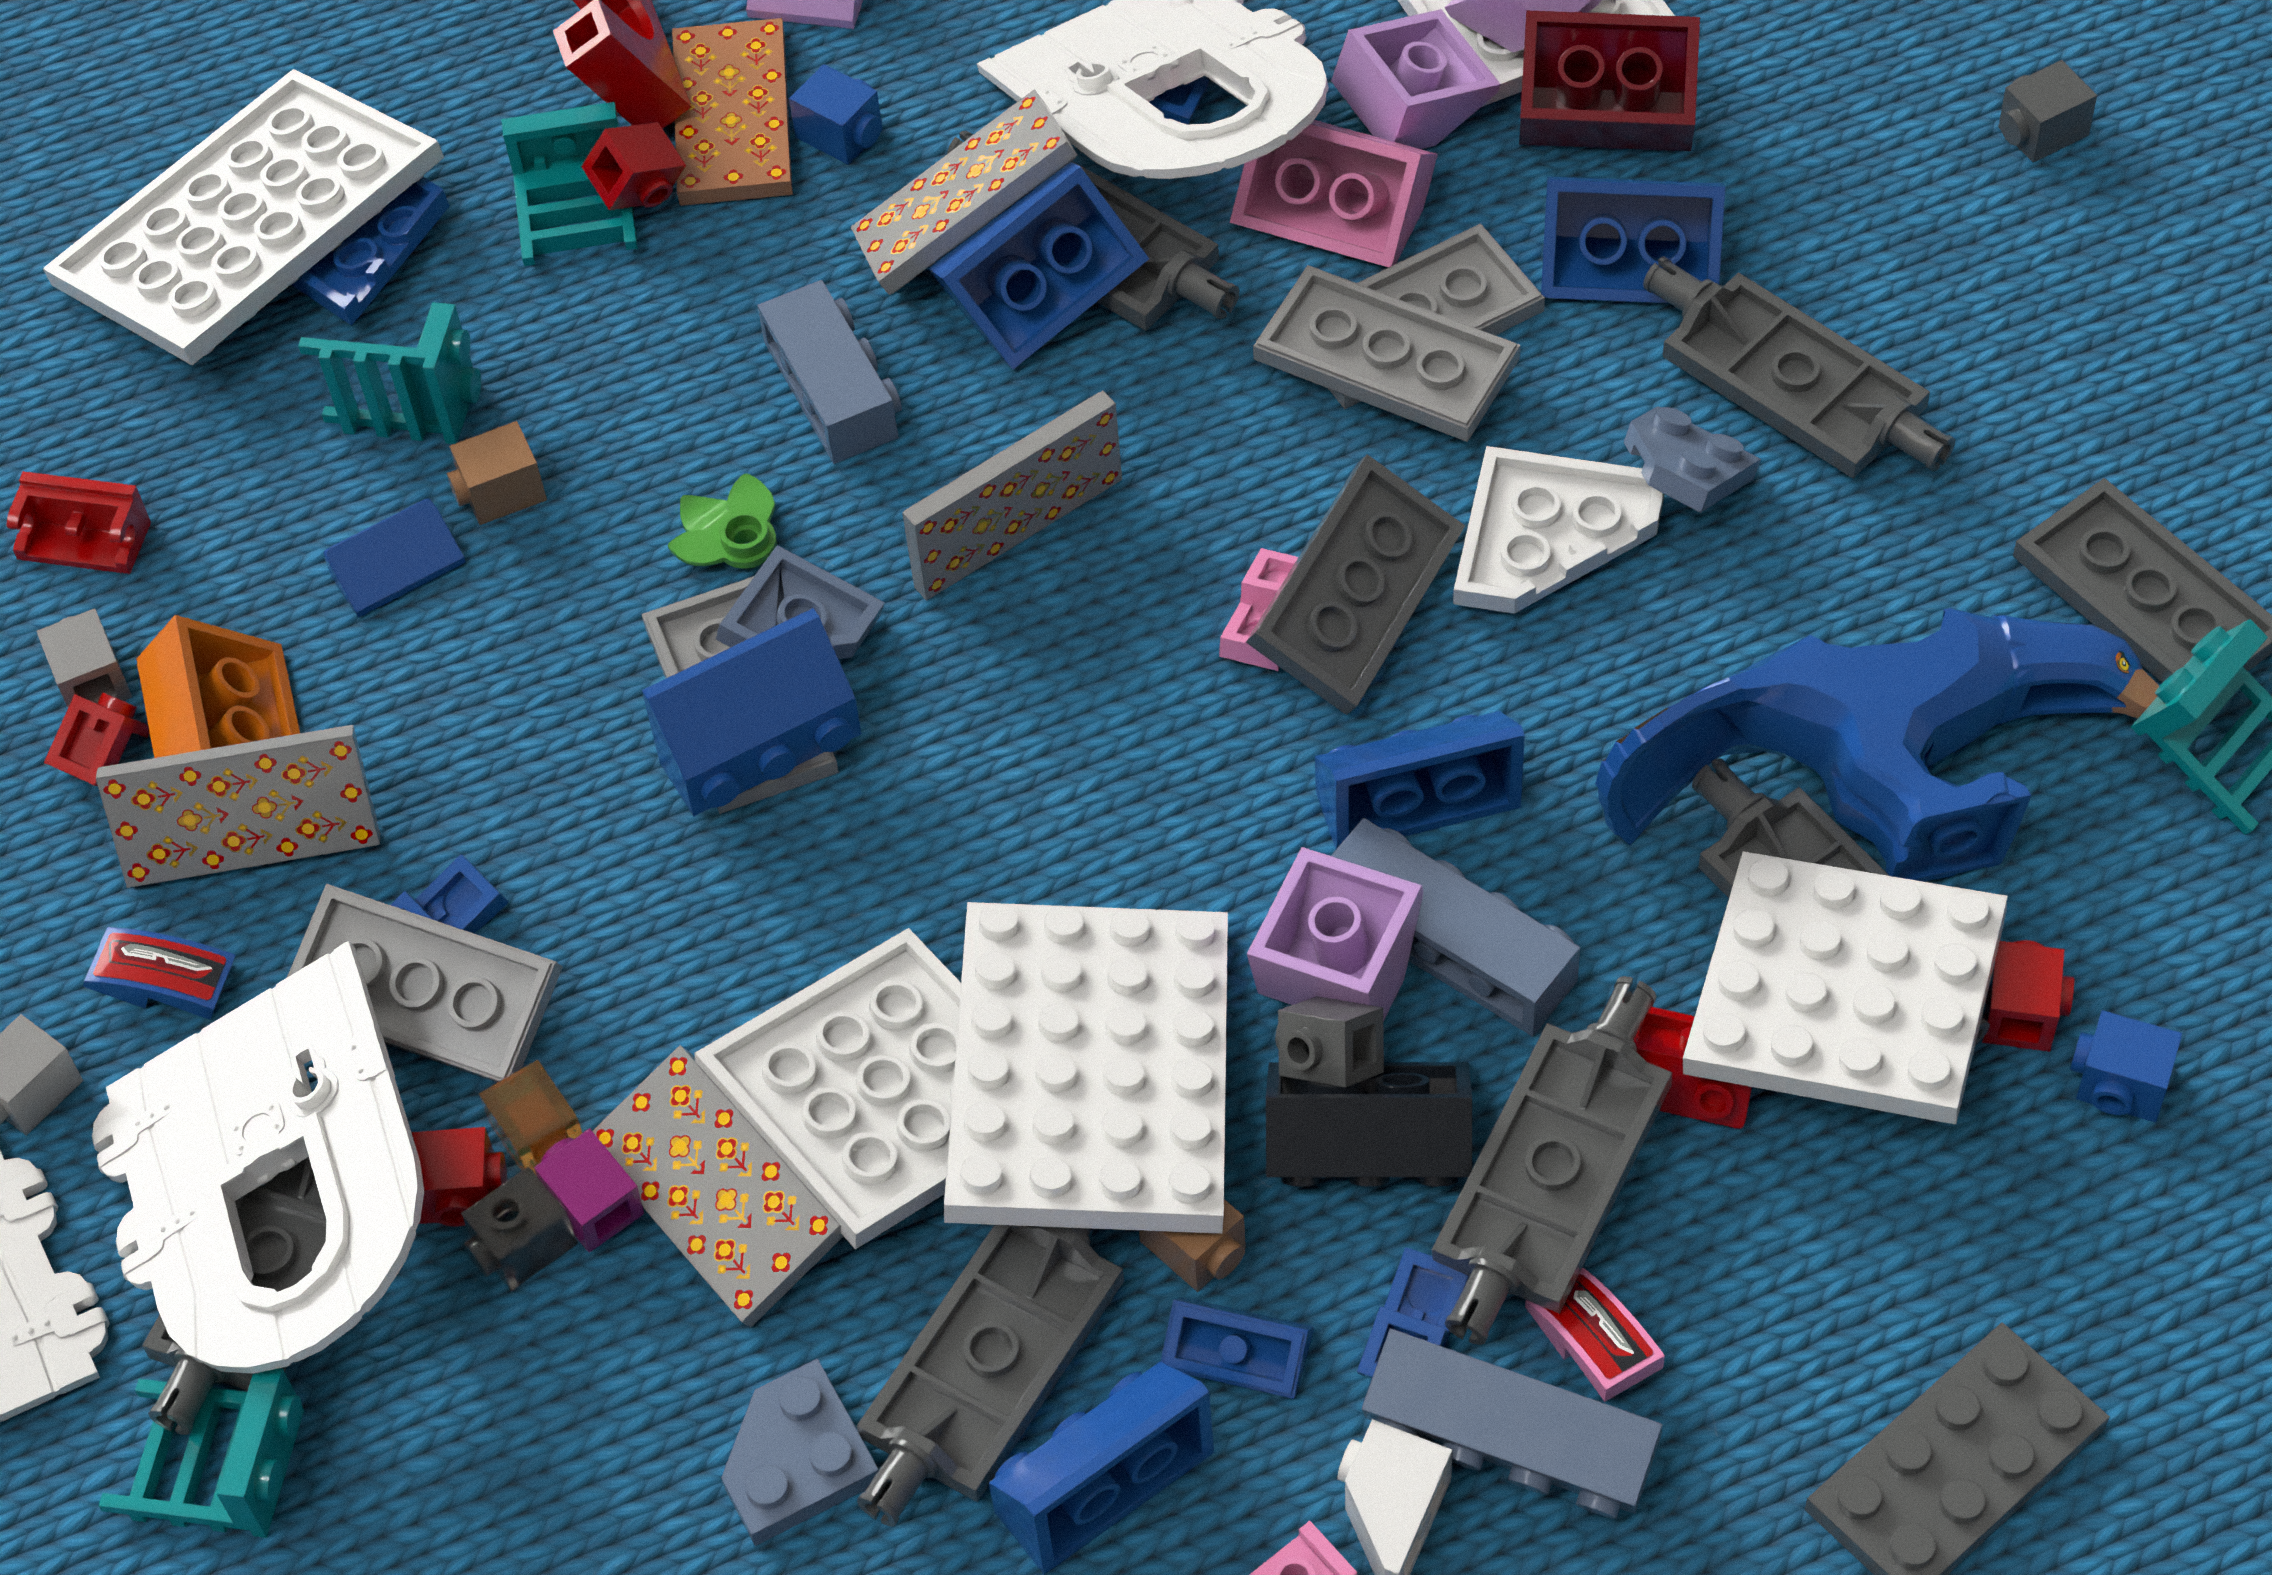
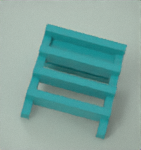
M615 102L501 119L503 138L514 178L521 254L524 266L535 265L534 255L625 241L626 250L638 249L634 208L609 210L581 167L603 131L608 128L620 127ZM619 216H621L620 218L607 219V220H601V221H595V222H588V223H582V224H575V223H581V222L594 221V220H600V219H606V218H613V217H619ZM568 224H575V225H569V226H563V227H556V226H562V225H568ZM556 227V228H550V229L532 231V230H536V229Z
M432 302L417 348L301 337L298 345L301 354L318 356L334 407L324 406L322 418L326 423L340 424L343 434L355 435L358 426H368L375 428L377 437L389 438L392 429L408 430L411 440L423 441L425 433L430 432L443 434L447 444H456L470 403L475 404L480 396L481 373L478 368H473L470 358V335L468 330L462 329L455 304ZM342 358L353 359L369 410L358 409ZM376 361L388 362L389 371L403 413L392 412Z
M2251 619L2227 632L2221 626H2218L2204 636L2192 649V658L2184 667L2174 672L2158 687L2155 692L2157 695L2156 699L2131 726L2138 736L2147 733L2162 749L2158 756L2166 764L2174 761L2189 777L2184 783L2193 792L2201 789L2215 804L2211 811L2220 820L2228 817L2244 835L2252 832L2259 823L2241 804L2272 769V740L2228 791L2214 776L2265 717L2272 722V696L2243 667L2268 638ZM2240 689L2253 704L2203 762L2200 763L2187 748Z
M283 1368L252 1374L247 1392L211 1388L195 1418L170 1501L155 1500L153 1497L177 1423L175 1422L172 1431H169L153 1421L130 1495L102 1493L98 1505L101 1511L126 1514L130 1516L132 1521L146 1522L147 1517L169 1520L172 1526L186 1527L187 1523L210 1525L213 1531L224 1533L227 1532L228 1528L250 1530L255 1537L267 1538L304 1413L301 1399L296 1395ZM139 1379L135 1392L138 1397L158 1399L167 1382ZM222 1408L238 1409L239 1413L211 1505H194L195 1496Z

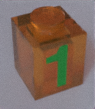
M539 1060L532 1062L479 1093L492 1129L529 1184L537 1180L534 1167L541 1163L543 1156L553 1145L566 1138L575 1139L582 1134L576 1114Z

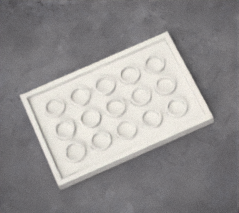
M293 69L46 265L43 270L49 282L55 288L193 365L203 356L209 354L216 345L245 321L254 317L262 307L279 293L295 283L301 275L330 251L339 247L347 237L364 223L379 214L386 205L409 186L419 181L426 172L444 158V155L436 139Z
M967 902L944 1197V1223L1222 1234L1224 1217L1228 912Z

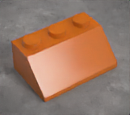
M174 615L136 659L154 758L300 734L282 644Z

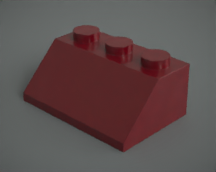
M1526 10L1519 145L1691 151L1696 118L1700 17Z

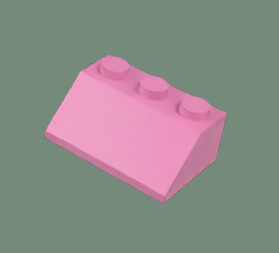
M1314 120L1291 141L1287 140L1284 145L1267 155L1244 163L1230 223L1389 268L1397 263L1424 209L1438 154Z

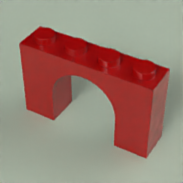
M572 0L579 7L580 11L553 30L563 61L569 71L606 103L615 102L617 113L631 125L658 122L663 129L692 107L652 0Z

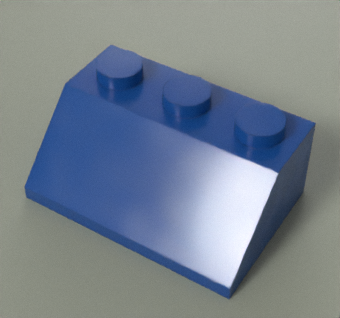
M1069 162L928 269L966 318L1013 370L1148 261L1149 257L1084 170L1073 162Z
M1547 177L1541 294L1545 298L1668 303L1643 288L1647 272L1654 263L1658 265V259L1661 257L1668 258L1673 264L1700 281L1710 279L1719 284L1725 185L1723 183Z
M814 608L642 690L659 762L693 817L710 808L722 807L733 801L737 795L767 780L779 779L791 772L795 766L824 752L839 750L851 739L862 734L856 698L822 621Z
M1500 711L1481 716L1466 715L1448 724L1420 731L1405 730L1387 739L1358 746L1343 745L1331 750L1329 753L1315 756L1316 794L1335 849L1341 845L1363 818L1382 829H1393L1405 837L1521 808L1525 734L1521 725Z
M1159 1362L1143 1374L1141 1372H1134L1127 1375L1114 1386L1109 1394V1398L1087 1414L1085 1412L1072 1414L1059 1424L1053 1432L1052 1438L1030 1454L1028 1452H1021L1003 1463L996 1472L995 1478L989 1482L994 1513L1045 1575L1214 1453L1209 1391L1201 1381L1162 1362Z

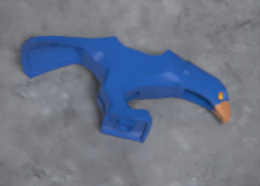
M1947 608L1943 611L1941 629L1918 642L1849 648L1827 644L1809 635L1734 675L1708 685L1678 703L1660 711L1633 728L1629 734L1617 740L1608 757L1601 762L1595 784L1598 787L1599 803L1604 809L1606 825L1615 835H1618L1623 841L1631 845L1663 808L1693 781L1697 773L1706 764L1708 766L1711 765L1712 760L1724 755L1767 752L1785 756L1819 774L1824 781L1836 822L1874 843L1886 862V873L1889 876L1926 882L1984 867L1990 868L2001 865L2018 831L2032 796L2024 784L2007 777L2004 772L1988 773L1971 783L1958 786L1931 775L1927 769L1929 766L1971 743L1996 724L2001 725L2021 717L2039 714L2114 712L2139 718L2156 699L2157 695L2155 692L2159 685L2142 669L2140 659L2125 639L2094 625L2032 620L2006 615H1992L1989 617Z

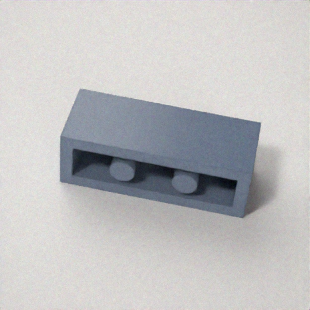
M819 280L757 305L764 343L833 464L899 438L895 413L902 411L899 395L890 378L883 380L879 378L876 372L878 370L877 360L868 340L865 337L857 340L852 332L855 330L854 322L843 298L834 300L823 280Z

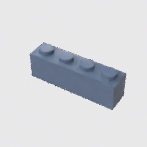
M1363 818L1331 855L1347 862L1422 885L1423 897L1408 961L1532 1037L1578 982L1580 947L1574 944L1573 940L1563 930L1553 925H1542L1519 911L1518 907L1508 897L1497 892L1489 893L1470 882L1451 863L1444 860L1435 861L1412 847L1410 842L1399 832L1390 828L1382 829Z
M1389 1329L1361 1408L1366 1419L1376 1420L1452 1449V1463L1477 1471L1481 1470L1483 1461L1496 1464L1511 1470L1507 1480L1517 1486L1548 1495L1551 1485H1555L1579 1494L1575 1504L1578 1507L1610 1519H1617L1620 1509L1633 1514L1636 1513L1662 1436V1424L1393 1329Z

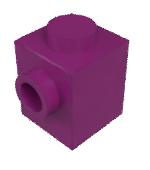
M590 1128L575 1139L566 1138L557 1142L545 1153L541 1163L534 1167L542 1196L589 1253L644 1214L638 1186Z

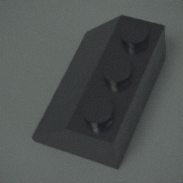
M1269 1062L1266 1087V1177H1281V1182L1290 1186L1316 1185L1322 1181V1177H1349L1351 1184L1369 1187L1385 1185L1390 1181V1177H1417L1418 1183L1436 1187L1453 1185L1457 1183L1458 1177H1469L1472 1171V1091L1469 1062H1384L1383 1073L1346 1088L1279 1076V1062Z

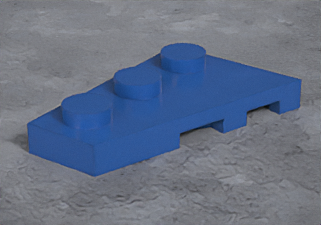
M422 177L386 205L379 214L369 219L347 237L339 247L330 251L301 275L292 286L352 326L449 208L444 190L427 178Z

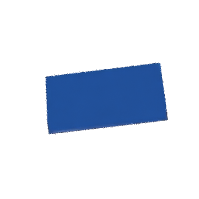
M430 498L424 499L327 548L323 554L333 581L358 618L466 563L460 548Z
M1179 1297L1174 1299L1172 1303L1160 1362L1187 1375L1295 1399L1314 1327Z

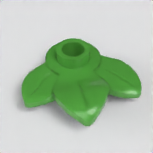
M745 473L732 486L727 501L683 495L680 498V518L685 532L668 543V549L679 560L694 566H708L725 562L732 567L743 569L763 564L777 546L775 530L770 524L775 511V501L771 492L757 478Z

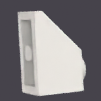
M1372 1419L1363 1441L1359 1442L1352 1439L1348 1444L1337 1478L1345 1482V1510L1374 1575H1410L1450 1484L1452 1449Z

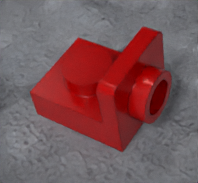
M102 692L98 703L74 694L44 763L98 786L96 781L98 767L118 764L131 734L135 733L148 738L150 734L149 726L134 719L133 716L137 707Z

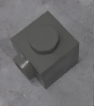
M2060 60L2036 73L2017 78L2005 88L1998 127L2001 129L2005 139L2011 145L2017 146L2034 163L2089 136L2097 94L2063 60Z
M1316 996L1278 1010V1026L1275 1041L1279 1050V1076L1346 1088L1384 1072L1383 1007Z

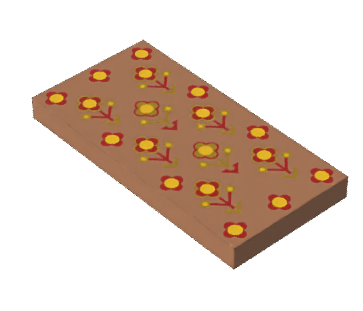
M782 18L673 28V58L692 106L675 119L676 151L686 164V167L677 179V195L680 206L793 195L785 31Z

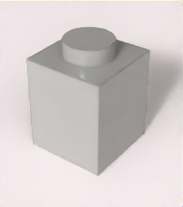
M95 608L76 616L64 618L58 623L36 631L67 707H69L74 694L98 703L102 692L123 701L132 698L112 645Z
M20 1014L0 1033V1124L6 1120L27 1136L83 1082V1079L66 1047Z

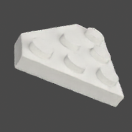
M1486 446L1455 581L1453 604L1515 614L1656 536L1665 494L1646 483L1641 474L1642 468Z

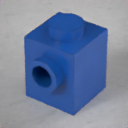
M825 64L789 98L795 137L847 165L865 148L871 147L883 130L877 91L865 81L853 79Z
M2102 1010L2095 1035L2081 1032L2070 1071L2083 1074L2076 1099L2093 1104L2097 1109L2108 1114H2128L2156 1123L2167 1091L2182 1033Z

